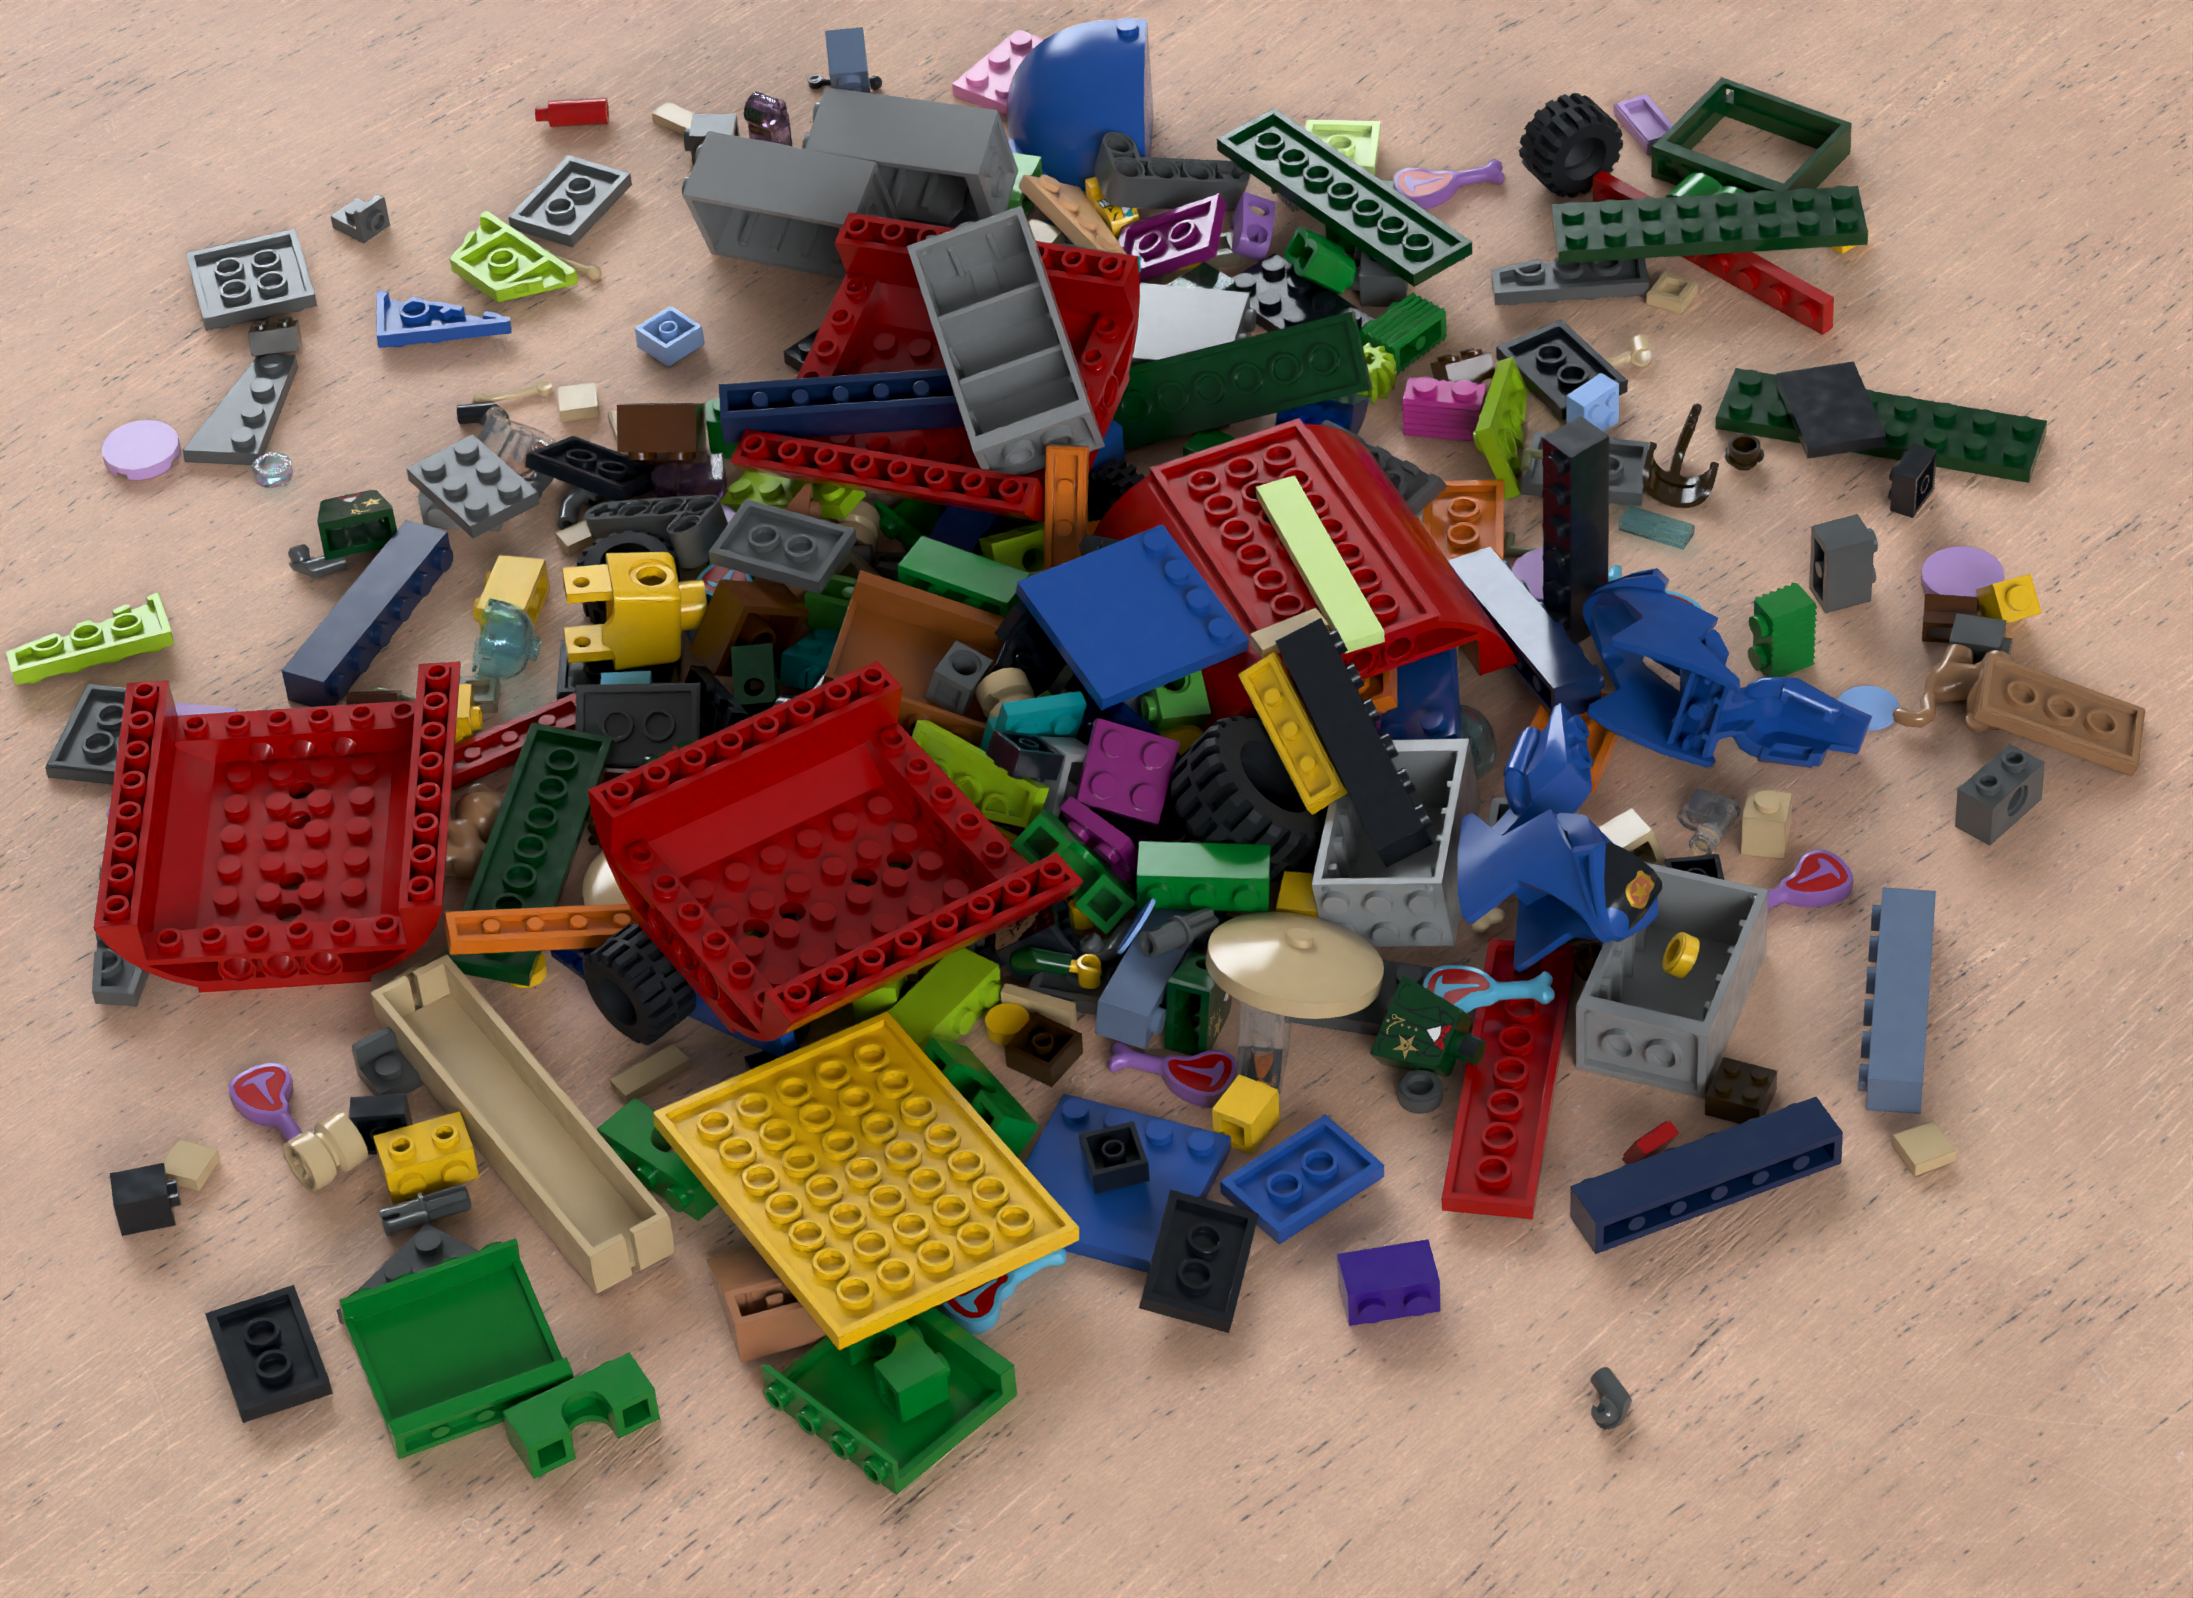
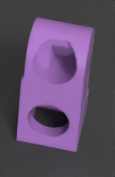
M1243 192L1230 219V229L1234 230L1232 253L1257 261L1264 260L1270 246L1272 231L1274 230L1275 201ZM1249 207H1258L1265 213L1263 216H1259L1253 213Z

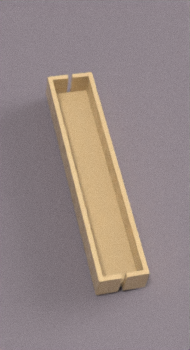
M448 955L413 971L420 1003V1009L415 1010L410 982L406 976L400 977L370 992L378 1029L391 1028L395 1034L398 1050L417 1071L422 1083L448 1114L461 1112L471 1142L596 1294L632 1276V1267L636 1266L641 1271L675 1253L668 1213Z

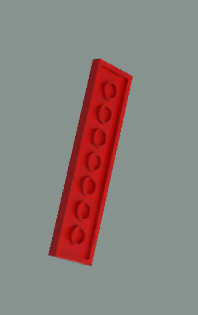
M1489 938L1483 970L1497 982L1529 981L1544 971L1549 972L1553 978L1550 987L1555 992V998L1548 1004H1542L1535 999L1499 1000L1490 1006L1476 1008L1472 1036L1485 1040L1486 1048L1478 1065L1466 1063L1441 1198L1442 1211L1523 1219L1534 1218L1575 973L1573 951L1577 946L1561 945L1537 963L1519 973L1513 967L1515 941Z

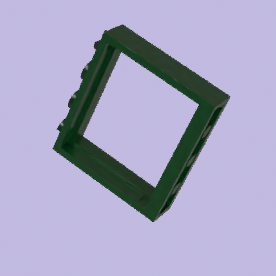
M1721 77L1652 146L1651 177L1677 186L1690 173H1702L1714 178L1722 186L1737 187L1747 193L1761 190L1814 189L1850 154L1852 123ZM1726 89L1732 90L1729 94H1726ZM1724 117L1817 149L1784 184L1692 151Z

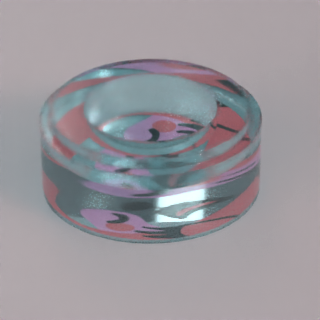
M270 452L263 454L252 465L255 482L265 488L283 486L293 477L291 460L283 453Z

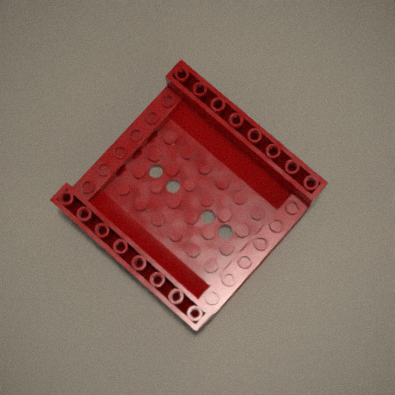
M849 212L834 242L846 274L796 379L946 369L907 246L926 240V236H937L955 228ZM1036 241L1102 439L1104 440L1130 380L1129 370L1135 348L1140 306L1138 257ZM965 427L795 438L745 429L730 460L731 464L740 470L1045 522L1046 467L1022 476L981 469L973 453ZM1099 449L1089 452V472Z
M1298 418L1151 467L1148 476L1131 487L1113 504L1093 533L1094 536L1124 540L1163 524L1249 639L1248 651L1201 670L1211 715L1201 728L1203 732L1221 718L1244 716L1247 719L1259 716L1238 676L1239 673L1263 659L1250 642L1251 633L1314 608L1323 616L1272 524L1267 523L1270 520L1256 497V486L1294 475L1384 630L1385 642L1341 654L1346 666L1351 663L1355 664L1362 680L1458 646L1479 676L1518 663L1507 642L1369 449L1357 438L1340 429L1324 425L1303 424L1301 419ZM1280 652V653H1277V655L1280 657V659H1281V661H1282V663H1283V665H1284V667H1285V669H1286V671H1287V673H1288V675H1289L1291 681L1293 682V684H1294V686H1295V688H1296V690H1297V692H1298V694H1299L1301 700H1303V698H1302V696H1301V694H1300V692H1299V690H1298V688H1297V685H1296V683H1295V681H1294V679H1293V677H1292V675H1291V673H1290V671H1289V669H1288V667H1287V665H1286V663H1285V661H1284V658H1283L1281 652ZM1166 684V689L1176 691L1173 684Z
M878 660L588 790L592 817L601 847L616 883L632 910V918L731 1033L738 1031L749 1038L759 1041H773L1073 895L1083 883V880L1057 852L1029 865L1010 846L1011 844L898 723L902 686ZM898 862L907 865L909 868L906 870L897 867L891 868L889 864ZM865 879L874 885L867 887L862 884H855L854 881ZM794 913L801 916L802 919L795 921L783 918L782 915ZM750 930H758L766 936L758 938L756 936H747L745 933Z
M461 662L419 664L416 700L194 715H177L169 680L127 683L93 927L94 931L109 948L131 964L169 981L198 987L199 993L371 982L372 975L390 969L412 956L428 940L436 928L443 909ZM301 793H309V795L307 796V798H304V799H295V798H294L295 796H297V795H299V794H301ZM295 814H306L309 821L302 829H291L286 825L289 817ZM301 884L296 890H284L289 885ZM288 915H298L294 921H281Z

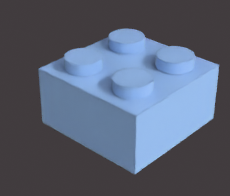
M672 306L635 328L637 347L667 367L705 345L702 326Z
M1600 373L1566 396V424L1582 416L1603 432L1619 422V383Z

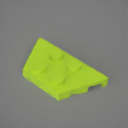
M488 211L481 214V225L476 232L469 231L463 239V245L457 248L449 259L451 271L498 303L569 287L578 283L577 271Z

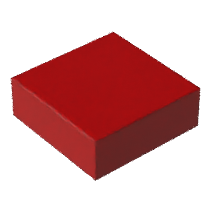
M1671 1121L1663 1122L1637 1139L1623 1154L1622 1160L1625 1164L1635 1163L1659 1154L1679 1135V1131Z

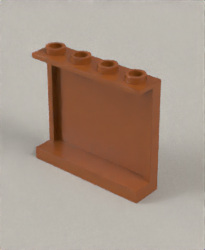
M860 570L822 685L878 660L902 686L898 723L907 733L913 734L917 720H929L980 748L988 718L984 716L977 698H975L964 715L961 716L925 698L934 670L956 640L992 659L994 662L1003 643L994 633L1005 617Z

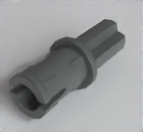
M1203 908L1183 917L1179 915L1171 916L1165 924L1141 932L1138 936L1139 948L1145 957L1150 956V959L1174 948L1186 949L1193 940L1213 933L1214 928H1217L1219 925V920L1214 916V912L1210 908Z
M459 1185L423 1196L422 1192L417 1193L418 1198L386 1208H379V1213L383 1220L382 1224L386 1236H390L393 1233L426 1223L432 1226V1221L469 1211L472 1203L466 1186Z

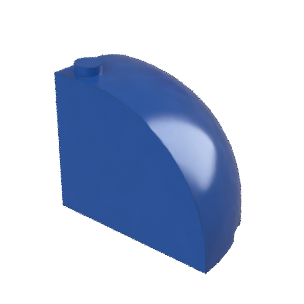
M1126 17L1122 19L1091 21L1068 27L1039 43L1026 55L1018 66L1011 80L1007 97V128L1009 137L1014 139L1023 154L1040 156L1042 159V169L1058 182L1080 187L1082 191L1086 192L1085 180L1096 177L1094 164L1103 137L1109 132H1120L1128 135L1135 142L1140 157H1151L1153 100L1147 19Z

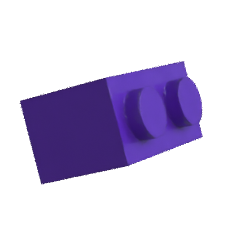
M1429 1239L1337 1254L1338 1285L1349 1326L1366 1323L1372 1324L1384 1320L1421 1316L1441 1311L1440 1279Z

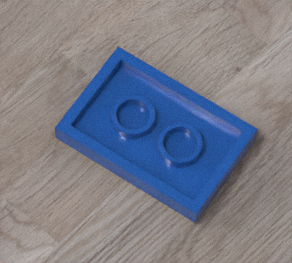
M1325 1114L1220 1181L1221 1194L1237 1208L1258 1213L1256 1225L1280 1245L1384 1177V1164Z

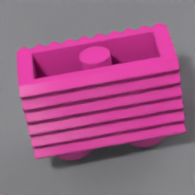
M1430 377L1408 378L1402 401L1403 435L1474 441L1473 433L1476 430L1479 414L1482 412L1485 403L1486 385L1484 383L1478 385L1476 382L1473 383L1468 380L1457 382L1450 380L1446 382L1444 379L1438 381Z

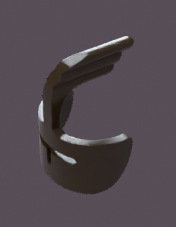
M1698 403L1692 406L1680 433L1669 471L1660 468L1653 455L1657 444L1650 441L1647 448L1642 476L1643 486L1651 497L1669 506L1678 508L1698 506L1708 498L1715 483L1719 463L1711 462L1710 468L1702 475L1696 477H1683L1680 475L1687 447L1702 410V406ZM1670 487L1674 488L1673 493L1669 492Z

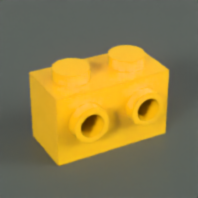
M460 1111L373 1136L380 1168L392 1203L417 1197V1193L420 1192L427 1194L479 1178L474 1149Z

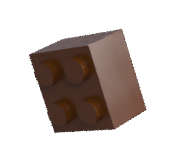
M627 403L617 405V452H628V460L657 459V452H667V460L696 459V452L707 450L705 403Z
M720 579L690 650L713 675L733 677L732 646L772 643L779 680L781 655L795 644L810 610L785 584Z

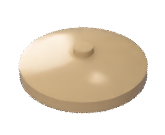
M1259 912L1230 919L1213 931L1209 938L1206 954V968L1209 975L1226 993L1257 1009L1296 1018H1334L1358 1012L1369 1006L1377 998L1381 990L1384 974L1381 956L1363 937L1331 921L1298 913Z

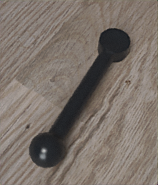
M812 75L808 78L811 89L831 86L830 78H822L820 75ZM875 75L870 78L871 89L877 90L882 86V79L879 76Z

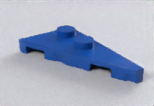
M376 291V329L379 348L402 347L430 342L440 343L448 340L512 333L510 317L501 316L499 313L485 311L483 317L465 314L464 306L438 301L428 302L423 298L413 296L408 301L402 302L390 299L388 291Z

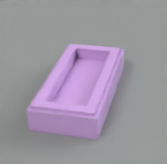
M1647 94L1614 104V116L1647 155L1652 153V146L1673 126Z

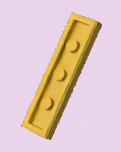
M1273 652L1239 673L1238 676L1306 809L1313 815L1347 794L1348 791L1280 657Z

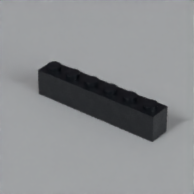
M1582 416L1543 437L1542 458L1543 603L1551 618L1555 622L1562 624L1566 635L1574 644L1580 643L1591 636L1583 617V605L1587 597L1598 586L1608 583L1609 436Z
M1319 618L1276 640L1275 642L1366 831L1386 868L1432 845L1433 842L1426 829L1434 825L1423 803L1414 805L1409 794L1416 791V788L1405 767L1398 771L1392 758L1399 755L1388 732L1380 735L1375 726V723L1382 719L1371 697L1363 700L1358 691L1365 684L1354 663L1346 666L1341 654L1347 652L1348 649L1337 628L1329 632L1322 618Z

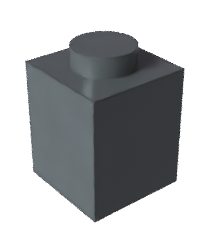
M1956 613L1949 645L1959 644L1970 648L1974 653L1973 662L1976 664L1983 660L1987 652L1989 653L1993 650L2004 651L2011 656L2012 638H2005L2007 620Z

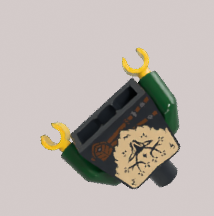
M1074 898L1069 901V904L1063 899L993 933L994 943L976 953L999 964V969L1006 966L1015 979L1019 981H1024L1034 974L1041 972L1068 976V973L1072 972L1077 973L1078 984L1083 988L1094 989L1101 984V961L1096 955L1085 954L1080 956L1078 960L1072 959L1078 955L1075 929L1086 930L1094 926V923L1075 906L1076 901Z

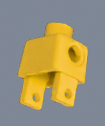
M668 552L606 553V564L562 568L567 604L606 601L605 624L563 627L568 663L613 660L615 671L673 663L681 656V631L698 630L707 610L703 580L679 582L674 558Z

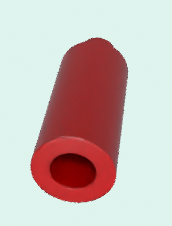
M608 99L548 101V107H535L536 122L549 121L550 127L609 124Z

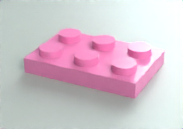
M1017 29L952 84L953 96L986 109L998 110L999 114L1007 117V97L1011 80L1026 55L1044 39Z

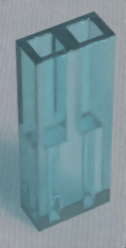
M1629 506L1619 520L1620 531L1683 550L1693 537L1695 529L1693 524L1633 506Z

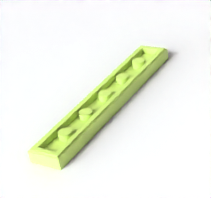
M1295 475L1256 486V497L1325 620L1329 623V627L1331 630L1337 628L1348 649L1345 654L1385 642L1382 626Z

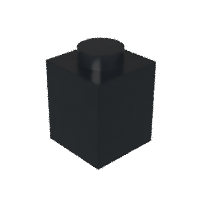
M164 1163L110 1173L113 1206L122 1236L176 1225L174 1207L181 1206L180 1191L177 1179L168 1180Z

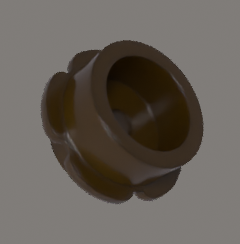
M1740 434L1732 437L1725 449L1726 462L1738 470H1750L1757 465V462H1761L1764 458V451L1760 449V441L1755 436L1749 434Z

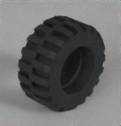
M1232 716L1215 721L1180 756L1173 766L1171 796L1172 799L1176 800L1175 809L1179 817L1184 818L1186 822L1185 828L1191 836L1195 835L1201 843L1270 845L1271 882L1281 881L1284 871L1297 872L1319 850L1328 806L1313 815L1306 809L1261 720L1255 718L1245 719L1244 716Z

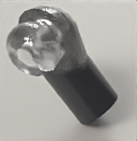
M494 402L457 405L459 424L479 423L491 432L503 431L509 424L507 412Z

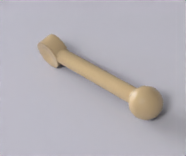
M542 247L573 269L586 273L591 280L600 278L602 271L597 265L588 267L555 255L548 247Z
M541 381L537 386L487 396L483 393H478L473 397V404L497 402L534 394L543 397L552 394V384L549 381Z

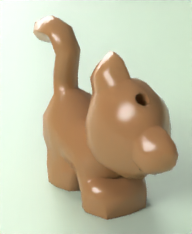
M1959 644L1949 645L1941 661L1929 674L1925 682L1924 693L1920 699L1921 710L1914 712L1899 707L1892 714L1894 721L1905 727L1921 728L1934 721L1937 702L1967 701L1966 711L1968 714L1965 717V724L1970 731L1981 733L1988 729L2001 730L1973 719L1982 661L1974 664L1973 651ZM1993 650L1989 652L2014 661L2013 657L2004 651Z
M478 783L470 786L465 795L457 801L455 806L456 819L452 820L449 817L445 878L461 877L474 879L486 847L485 843L489 839L504 798L503 795L491 791L484 784Z

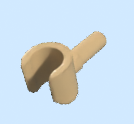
M1645 335L1633 337L1629 342V351L1606 361L1613 367L1630 362L1639 367L1648 365L1652 359L1649 338Z

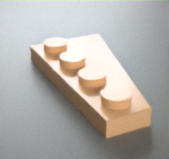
M1024 174L1018 188L1074 245L1126 254L1080 187L1060 183L1048 175H1041L1038 178Z

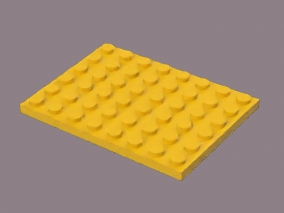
M888 1011L653 1112V1123L657 1130L838 1350L1079 1241V1226Z

